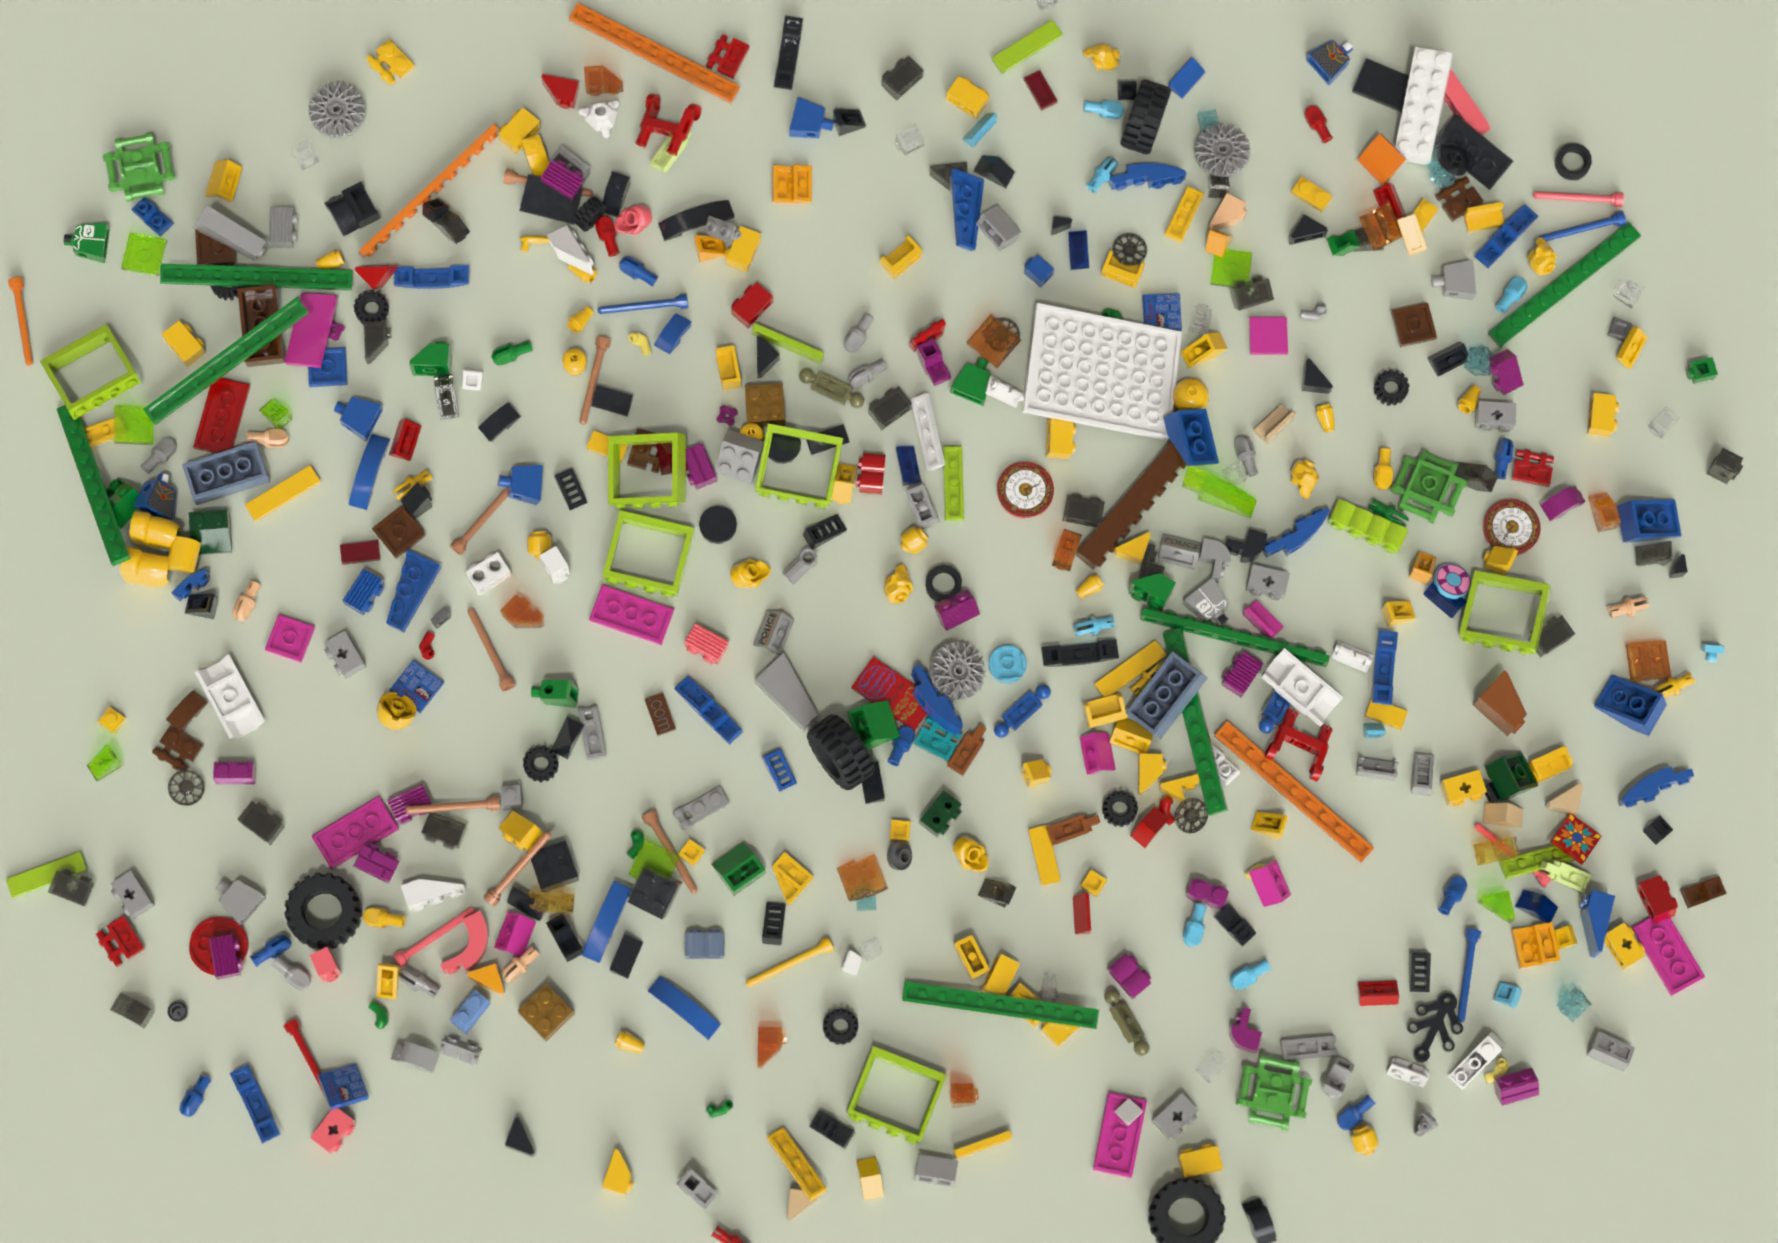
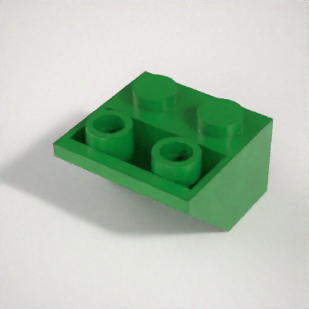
M118 477L109 484L106 491L121 529L132 518L134 511L137 510L133 507V504L139 493L131 485Z
M1158 573L1133 580L1128 593L1136 601L1140 602L1142 600L1148 603L1149 607L1162 611L1173 592L1176 582Z
M889 701L865 704L847 711L852 729L860 737L867 750L901 737Z
M744 842L711 864L733 896L766 874L765 868Z

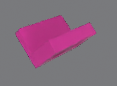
M1257 600L1251 606L1246 607L1242 614L1263 636L1269 637L1270 640L1283 629V626Z
M1093 732L1079 737L1087 775H1093L1101 771L1116 770L1108 733Z
M1276 860L1270 861L1265 866L1249 872L1264 907L1281 903L1291 895Z
M508 911L494 948L520 957L525 953L536 922L519 913Z

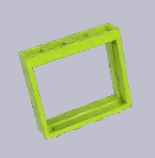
M107 324L40 360L41 365L74 420L141 383ZM111 342L128 372L79 400L70 403L53 373Z
M768 423L755 491L759 492L758 496L770 498L771 494L778 496V500L788 501L791 498L796 499L798 504L807 505V502L815 503L814 507L826 509V505H831L834 481L844 439ZM773 433L836 445L826 499L763 487Z
M676 432L608 436V505L615 506V509H626V506L642 509L644 505H650V508H661V504H667V507H675L679 503H686L685 434ZM672 443V496L620 498V446Z
M620 510L603 571V580L612 585H617V583L624 584L629 589L641 588L644 592L650 594L658 592L662 593L664 597H678L694 536V528ZM623 523L685 538L673 586L611 571Z
M1475 570L1459 632L1460 639L1470 645L1478 643L1482 644L1485 648H1493L1494 646L1506 652L1514 650L1519 651L1522 655H1536L1551 594L1550 584ZM1479 584L1541 596L1530 642L1468 631Z
M873 1046L847 1115L850 1116L849 1119L855 1122L865 1121L873 1129H885L888 1135L893 1137L903 1136L906 1142L916 1145V1142L921 1143L947 1075ZM875 1058L938 1082L918 1134L855 1110Z

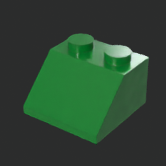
M443 341L428 344L410 360L409 364L412 374L415 376L451 377L452 353L450 345Z

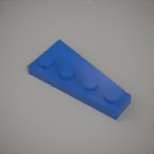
M952 169L950 171L956 246L973 251L976 250L978 234L976 223L980 218L984 179L958 169Z
M407 549L406 560L401 570L402 574L399 583H397L395 598L392 600L386 621L387 625L403 633L406 631L441 570V565Z

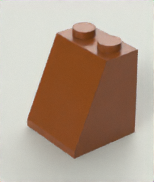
M1504 670L1473 706L1508 736L1511 732L1515 734L1526 722L1523 719L1527 713L1508 672Z

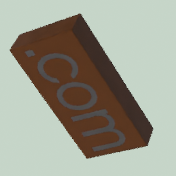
M663 693L645 699L657 736L676 730Z

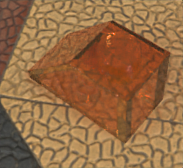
M1066 529L1063 530L1052 566L1059 570H1071L1082 537L1081 534Z
M758 1027V1069H762L782 1050V1044L786 1045V1033H782V1027Z
M973 1083L950 1084L951 1108L974 1106L976 1104L975 1100H979L978 1089L974 1088Z

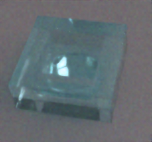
M1216 109L1197 114L1202 132H1205L1206 128H1210V125H1212V128H1215L1219 124Z
M876 890L856 891L857 911L876 910Z

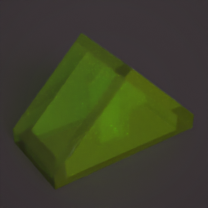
M274 398L259 409V412L275 429H282L292 420L289 410Z
M109 744L105 745L87 764L96 781L103 779L123 766Z
M1509 891L1484 895L1477 901V903L1509 924L1515 919Z

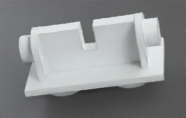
M993 376L989 377L986 394L1015 408L1018 401L1024 400L1023 391Z
M1338 641L1331 659L1367 673L1374 655Z
M1398 1057L1396 1059L1392 1058L1387 1075L1424 1088L1430 1071H1427V1068L1413 1064L1412 1068L1409 1069L1410 1062Z

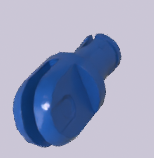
M625 256L619 262V268L623 273L634 280L639 278L652 287L659 277L646 270L643 263L632 257Z
M1502 438L1497 444L1496 454H1494V459L1497 461L1494 478L1506 479L1508 463L1513 461L1514 443L1511 439Z
M909 726L900 727L898 730L901 737L892 741L893 750L887 762L893 766H899L903 754L910 750L914 741L915 733Z
M1453 877L1444 889L1443 894L1445 898L1438 908L1441 914L1448 916L1455 902L1461 901L1467 890V881L1463 877Z
M280 935L271 941L265 942V948L251 955L250 958L257 967L271 957L276 959L277 956L291 947L292 942L289 940V936Z
M200 1074L194 1087L186 1091L179 1106V1111L182 1115L191 1117L196 1113L204 1101L202 1095L211 1082L209 1078L203 1077Z
M1367 1094L1355 1106L1350 1104L1338 1116V1126L1343 1130H1351L1363 1120V1114L1376 1103Z

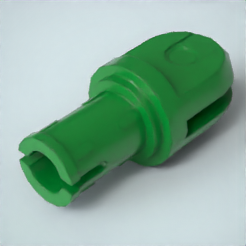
M529 340L516 345L508 343L496 348L492 352L491 358L496 365L514 362L517 356L532 352V345Z
M1374 498L1371 503L1378 507L1369 505V510L1403 527L1406 524L1391 517L1393 514L1409 522V518L1396 511V506L1393 504L1387 506Z

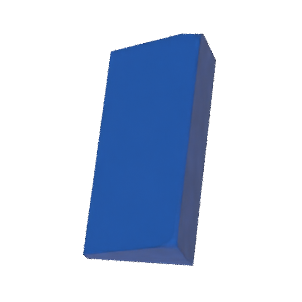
M1192 57L1169 82L1168 87L1183 99L1206 72Z

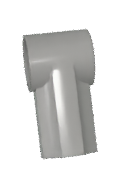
M810 548L802 550L800 555L782 572L792 584H795L805 573L816 566L817 556L815 551ZM806 555L814 557L813 561L809 563L805 562L803 558Z

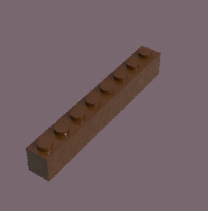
M1172 442L1168 444L1077 551L1076 556L1094 570L1097 566L1101 567L1107 560L1105 556L1109 552L1113 553L1115 548L1119 546L1117 542L1121 538L1125 539L1131 532L1129 528L1141 521L1143 518L1141 514L1145 510L1149 511L1155 504L1153 500L1157 496L1161 497L1167 489L1165 486L1169 482L1172 484L1179 475L1177 472L1180 468L1184 470L1187 467V464Z

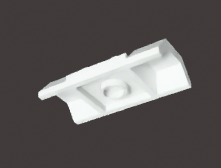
M1285 648L1273 659L1261 676L1279 695L1319 726H1322L1326 717L1343 698Z
M229 654L217 664L195 672L230 739L246 735L257 729L265 721Z

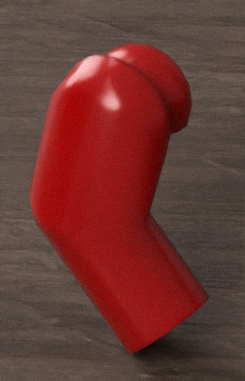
M429 631L426 632L419 644L421 655L426 660L432 659L435 655L431 647L435 635Z
M1166 796L1160 800L1159 810L1170 818L1167 822L1170 826L1176 819L1170 813L1173 799L1170 796Z

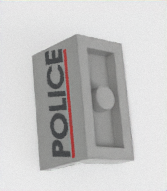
M1164 533L1158 561L1195 569L1201 542Z
M767 610L753 645L766 648L774 654L781 655L794 619L783 612Z

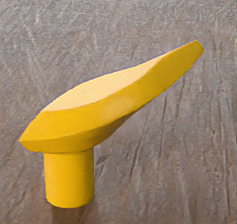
M523 236L519 238L522 241L521 251L528 252L530 243H549L548 237Z

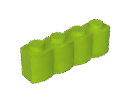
M1338 499L1328 521L1332 528L1339 531L1342 529L1346 530L1350 536L1364 538L1372 546L1380 545L1384 548V551L1391 554L1400 551L1408 532L1407 528L1399 524L1390 522L1383 517L1374 515L1341 499Z

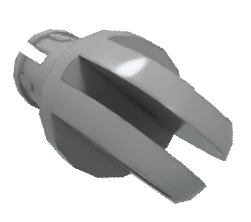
M863 314L857 327L850 329L843 342L846 351L853 353L862 347L867 339L866 332L874 321L871 316Z
M882 358L869 366L864 364L849 374L848 382L852 387L859 388L873 381L876 374L887 369V365Z
M1240 436L1235 440L1237 458L1243 462L1246 476L1252 477L1258 474L1254 461L1256 452L1252 440L1248 436Z
M170 438L160 440L151 449V456L140 465L142 470L150 474L159 463H165L176 451L175 442Z
M279 956L270 965L285 975V981L296 989L303 990L310 985V975L298 965L291 966Z
M409 967L402 968L399 973V979L412 987L413 991L420 989L435 998L440 989L437 985L426 980L424 973L420 974Z

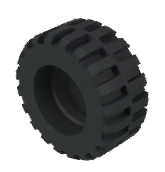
M1147 79L1141 80L1120 142L1122 147L1145 155L1151 153L1172 91L1169 87Z
M831 714L808 730L807 740L813 754H815L816 759L828 773L829 777L842 789L852 790L873 775L875 768L871 755L868 753L860 737L857 736L856 732L842 717Z
M319 872L315 873V876L310 877L308 875L304 877V881L301 883L298 881L295 884V889L290 890L288 893L289 899L285 901L286 911L284 913L289 929L302 944H306L313 949L319 948L321 950L325 947L335 949L341 943L344 945L348 942L347 939L350 936L353 937L356 934L355 930L359 928L361 923V902L357 893L348 881L346 882L342 877L334 876L332 873L326 872V874H321ZM331 894L339 900L342 907L339 920L331 927L325 929H317L311 926L305 917L307 904L318 895Z
M1190 1177L1186 1179L1178 1178L1165 1184L1156 1193L1149 1206L1148 1224H1150V1231L1152 1235L1154 1234L1157 1243H1215L1219 1239L1224 1229V1222L1226 1221V1216L1224 1215L1225 1207L1221 1203L1220 1195L1215 1193L1211 1185H1206L1200 1179L1194 1180ZM1181 1198H1191L1203 1207L1205 1223L1199 1232L1193 1235H1182L1171 1227L1168 1220V1212L1175 1201Z

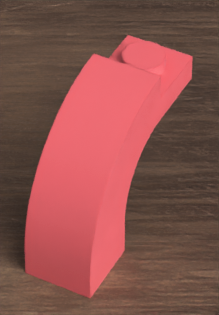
M481 911L463 919L469 933L468 946L460 955L440 964L444 974H454L460 970L459 967L463 966L465 972H468L482 960L487 950L489 934Z

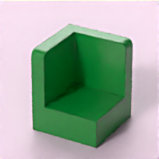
M1350 230L1341 236L1332 235L1327 238L1333 256H1344L1360 247L1354 230Z

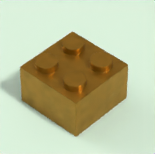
M783 383L746 385L747 424L755 423L761 428L767 427L768 423L785 426Z
M547 984L542 986L518 1010L519 1015L546 1042L574 1015V1011Z

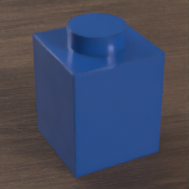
M1039 255L1034 259L1031 257L1024 265V274L1040 288L1054 274V268Z

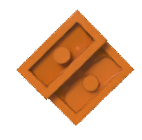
M1380 133L1357 161L1383 186L1397 173L1396 171L1407 158Z

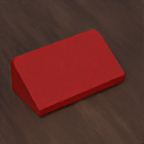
M1387 183L1373 190L1386 224L1396 222L1397 219L1406 216L1394 184Z
M407 419L400 420L389 455L411 461L422 426Z
M1085 892L1073 896L1074 930L1076 935L1089 934L1091 932L1089 893Z
M1397 980L1358 982L1359 1005H1397L1399 1002Z

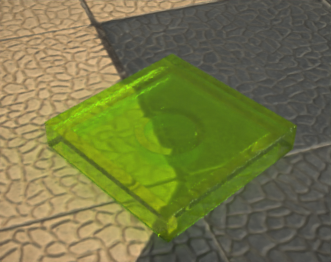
M129 233L121 269L159 276L160 263L163 262L167 240Z
M1227 249L1223 258L1214 255L1210 285L1247 290L1252 253Z
M114 405V444L153 445V423L143 410L146 406Z
M646 839L628 875L639 879L643 868L650 865L671 876L680 856Z

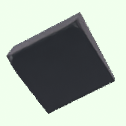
M1117 79L1118 100H1135V79Z
M438 198L423 203L422 215L434 223L449 210V206Z
M1055 216L1053 218L1051 235L1070 229L1072 219Z
M1684 554L1677 558L1670 578L1683 577L1688 572Z
M1493 782L1485 784L1487 791L1485 796L1489 803L1500 801L1501 798Z
M1659 816L1643 832L1657 845L1673 829Z

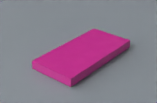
M301 293L300 300L309 314L293 325L284 363L293 366L321 368L338 297L336 295Z
M602 584L589 621L662 646L674 609Z
M378 796L311 837L331 870L358 855L364 844L367 846L369 843L376 844L398 831L399 828Z
M1648 918L1632 927L1635 937L1643 945L1648 959L1670 996L1705 978L1671 918L1654 924L1651 918Z
M1108 1092L1093 1170L1132 1178L1147 1100ZM1128 1098L1143 1111L1129 1126L1115 1113Z

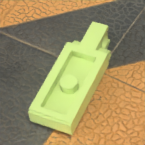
M689 131L687 139L682 141L677 156L666 152L672 137L668 136L651 159L650 165L666 174L686 147L692 132Z
M1555 860L1553 864L1542 861L1540 865L1541 869L1549 872L1548 877L1580 892H1586L1591 874Z

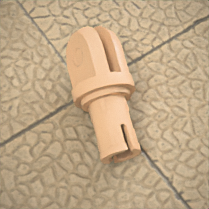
M266 429L264 432H247L246 442L248 444L256 441L257 444H264L266 448H281L287 445L289 437L287 432L282 429Z
M249 581L244 594L238 596L232 611L234 619L239 621L248 619L256 605L254 598L260 588V584L255 581Z
M1645 596L1636 599L1625 598L1623 603L1608 606L1607 610L1611 612L1609 616L1610 618L1623 614L1634 616L1635 612L1648 608L1649 603L1635 607L1634 604L1647 601L1648 598Z
M530 946L519 958L514 957L512 959V962L502 971V978H506L505 981L508 983L513 982L523 972H527V966L539 956V953Z

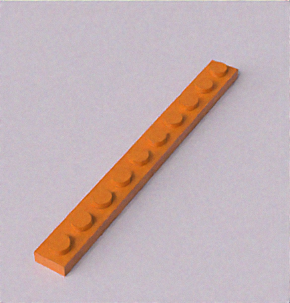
M577 3L569 16V21L730 104L740 90L739 85L580 3Z
M495 124L490 126L359 250L358 254L362 258L365 256L371 257L377 251L375 247L380 242L382 244L387 242L391 237L389 234L393 230L397 232L404 225L403 221L407 217L411 219L418 212L416 210L418 206H423L424 202L430 201L431 198L429 196L433 192L436 194L444 188L443 183L447 179L451 181L458 174L456 171L460 167L464 169L471 162L469 159L474 154L478 156L485 149L483 145L487 141L489 143L494 141L498 136L496 133L499 130Z
M1228 721L1214 735L1217 740L1360 863L1374 849L1371 844L1276 762L1264 758L1265 753Z

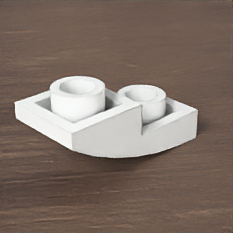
M1212 744L1220 780L1227 786L1240 774V771Z

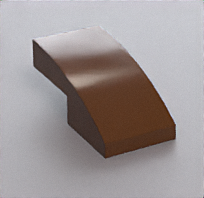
M193 690L178 704L166 720L180 732H183L191 720L200 714L208 702Z
M1720 876L1680 891L1688 909L1727 894Z

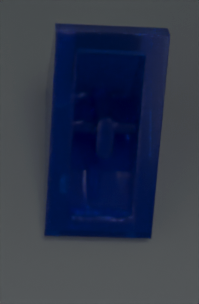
M1524 889L1515 905L1516 908L1545 923L1552 921L1558 909L1545 895Z

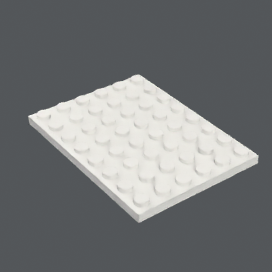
M1037 303L1035 305L1022 412L1168 441L1170 438L1167 435L1163 417L1173 413V391L1176 386L1182 332Z

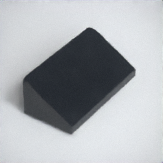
M1457 342L1427 357L1438 377L1470 361L1466 346L1462 342Z
M597 385L591 406L628 417L633 396Z
M878 761L874 762L875 770L873 775L862 782L865 804L885 801Z
M512 887L507 903L532 918L541 921L547 911L546 905L519 889Z
M624 934L609 969L610 972L628 979L643 942Z

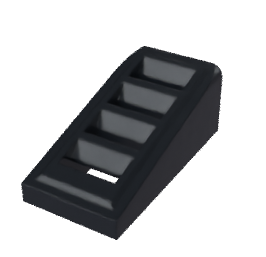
M572 468L554 476L569 510L587 503ZM568 476L571 477L570 480L562 483L561 479ZM574 483L575 486L565 490L564 486ZM577 490L578 493L568 497L567 493ZM580 496L581 500L571 504L570 500Z
M838 514L806 528L803 536L813 550L846 532L847 529ZM832 522H834L838 530L834 529L833 525L831 524ZM825 526L828 527L831 533H828Z
M766 902L762 933L763 944L782 945L786 904ZM770 910L781 911V914L770 913ZM769 918L780 919V921H772ZM768 926L779 927V929H771Z
M1409 951L1410 992H1430V952ZM1424 958V962H1418L1415 959ZM1415 966H1424V970L1415 969ZM1415 974H1424L1425 978L1415 977ZM1415 982H1425V986H1417Z

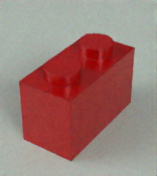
M757 282L753 286H748L744 291L745 295L741 299L737 298L731 305V315L746 328H749L773 303V296Z
M1661 875L1639 882L1637 889L1653 924L1674 917L1678 908L1676 899L1671 897L1669 893L1670 889L1667 881H1663Z

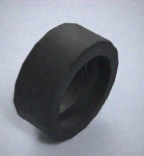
M1569 143L1563 146L1555 159V169L1558 174L1570 181L1583 178L1588 173L1592 164L1589 150L1578 143ZM1569 152L1579 154L1584 160L1583 168L1579 171L1568 170L1563 164L1564 155Z
M949 565L936 566L930 570L926 578L925 587L927 594L936 602L951 598L961 591L962 579L955 568ZM946 573L954 579L955 587L949 594L942 595L933 589L932 582L938 574Z

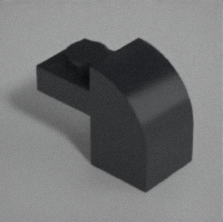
M341 194L331 197L324 203L343 236L360 228L351 208Z
M1249 529L1245 543L1227 538L1225 546L1228 548L1230 555H1242L1240 562H1252L1261 555L1268 534Z
M563 913L546 922L567 962L585 953Z
M1257 1198L1241 1204L1256 1243L1277 1241L1271 1216L1261 1199Z

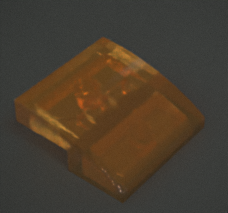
M1389 202L1359 217L1374 251L1402 237L1397 219Z
M990 314L966 343L995 368H998L1020 343L1021 339Z
M1644 641L1625 644L1631 681H1649L1651 679H1668L1671 677L1666 641Z
M874 854L859 862L852 860L837 868L849 901L864 899L889 889L878 859Z

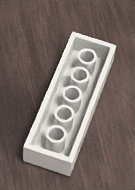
M1415 47L1395 145L1407 158L1406 162L1431 166L1452 64V53Z

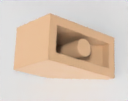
M1227 193L1210 222L1208 230H1219L1236 225L1239 219H1244L1247 210H1245L1247 203Z

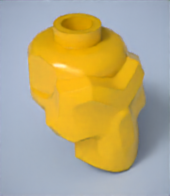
M1107 43L1095 45L1082 51L1086 58L1093 56L1092 60L1098 71L1102 69L1110 71L1119 66V58H1121L1119 50L1117 48L1114 49Z
M1539 237L1535 241L1538 246L1529 253L1528 260L1530 261V268L1536 274L1542 276L1554 270L1557 256L1546 240Z
M1308 459L1295 462L1291 469L1292 478L1290 479L1293 484L1300 487L1299 493L1306 500L1311 495L1320 477L1314 468L1315 464Z
M748 559L731 568L730 578L733 584L739 588H756L760 586L762 580L769 576L771 568L763 561Z
M901 564L894 568L895 573L885 580L884 593L891 603L905 602L913 590V584L905 565Z
M968 836L957 839L953 846V853L959 859L962 868L966 870L972 869L976 872L987 870L989 859L986 855L985 847Z

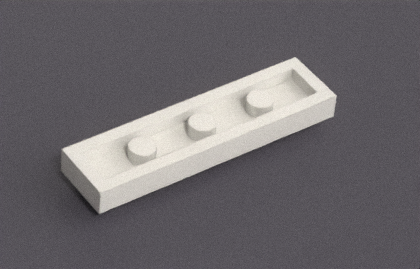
M923 393L911 399L926 469L927 471H933L944 466L945 460L930 395Z

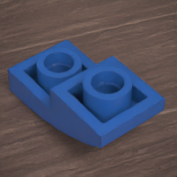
M143 197L131 209L159 237L173 225L172 221L161 213L146 197Z
M675 314L658 336L654 346L671 354L680 344L681 337L691 327V321Z
M203 569L190 575L172 591V595L181 602L183 598L186 599L189 596L191 587L199 591L201 587L204 588L207 585L209 573Z

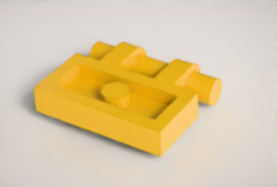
M390 39L375 51L379 56L375 59L372 55L366 58L369 66L381 75L380 78L384 82L387 81L391 86L396 82L393 78L395 74L401 79L414 68V64ZM386 63L390 69L385 70L381 65Z

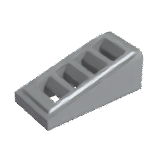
M1414 754L1412 794H1431L1434 755ZM1418 761L1429 762V765L1418 764ZM1418 769L1428 770V772L1418 771ZM1417 777L1428 778V780H1426V779H1417Z

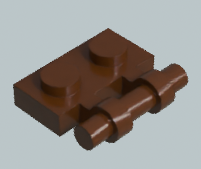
M1467 176L1462 179L1458 178L1454 181V184L1442 188L1435 195L1438 201L1446 200L1447 203L1443 204L1442 209L1452 222L1462 217L1467 208L1479 206L1484 202L1474 186L1468 190L1466 189L1465 185L1470 182ZM1458 190L1460 195L1453 198L1451 194Z
M637 428L635 435L656 433ZM656 444L632 445L627 466L646 470L649 463L653 465L651 472L659 473L658 453L656 452L655 457L650 456L652 447L657 449Z
M170 725L159 741L165 745L164 749L161 750L155 747L152 753L160 761H166L171 764L175 770H181L186 773L189 766L184 764L185 760L188 759L194 762L204 746ZM173 750L180 756L176 759L169 755V753Z

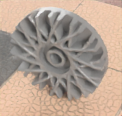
M334 82V85L327 83V86L323 85L321 90L317 89V93H313V98H310L308 112L310 120L318 132L328 137L341 138L354 133L361 126L365 117V106L361 95L357 90L353 89V86L349 87L348 84L342 85V82H339V84Z
M1222 123L1221 126L1217 124L1214 128L1210 125V128H1206L1204 133L1201 131L1195 143L1194 153L1198 165L1205 172L1217 177H1229L1245 168L1250 158L1251 149L1249 139L1245 138V133H1242L1241 129L1237 131L1236 126L1231 128V124L1228 127H1224V123Z
M959 642L946 644L934 653L930 661L929 669L932 683L942 695L945 694L949 699L963 700L976 694V691L981 689V685L984 684L982 679L986 677L983 675L986 671H982V667L985 664L981 663L983 661L982 658L978 659L977 655L979 652L975 653V649L968 648L969 644H958Z

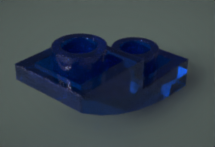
M1087 230L1068 232L1071 270L1089 268Z

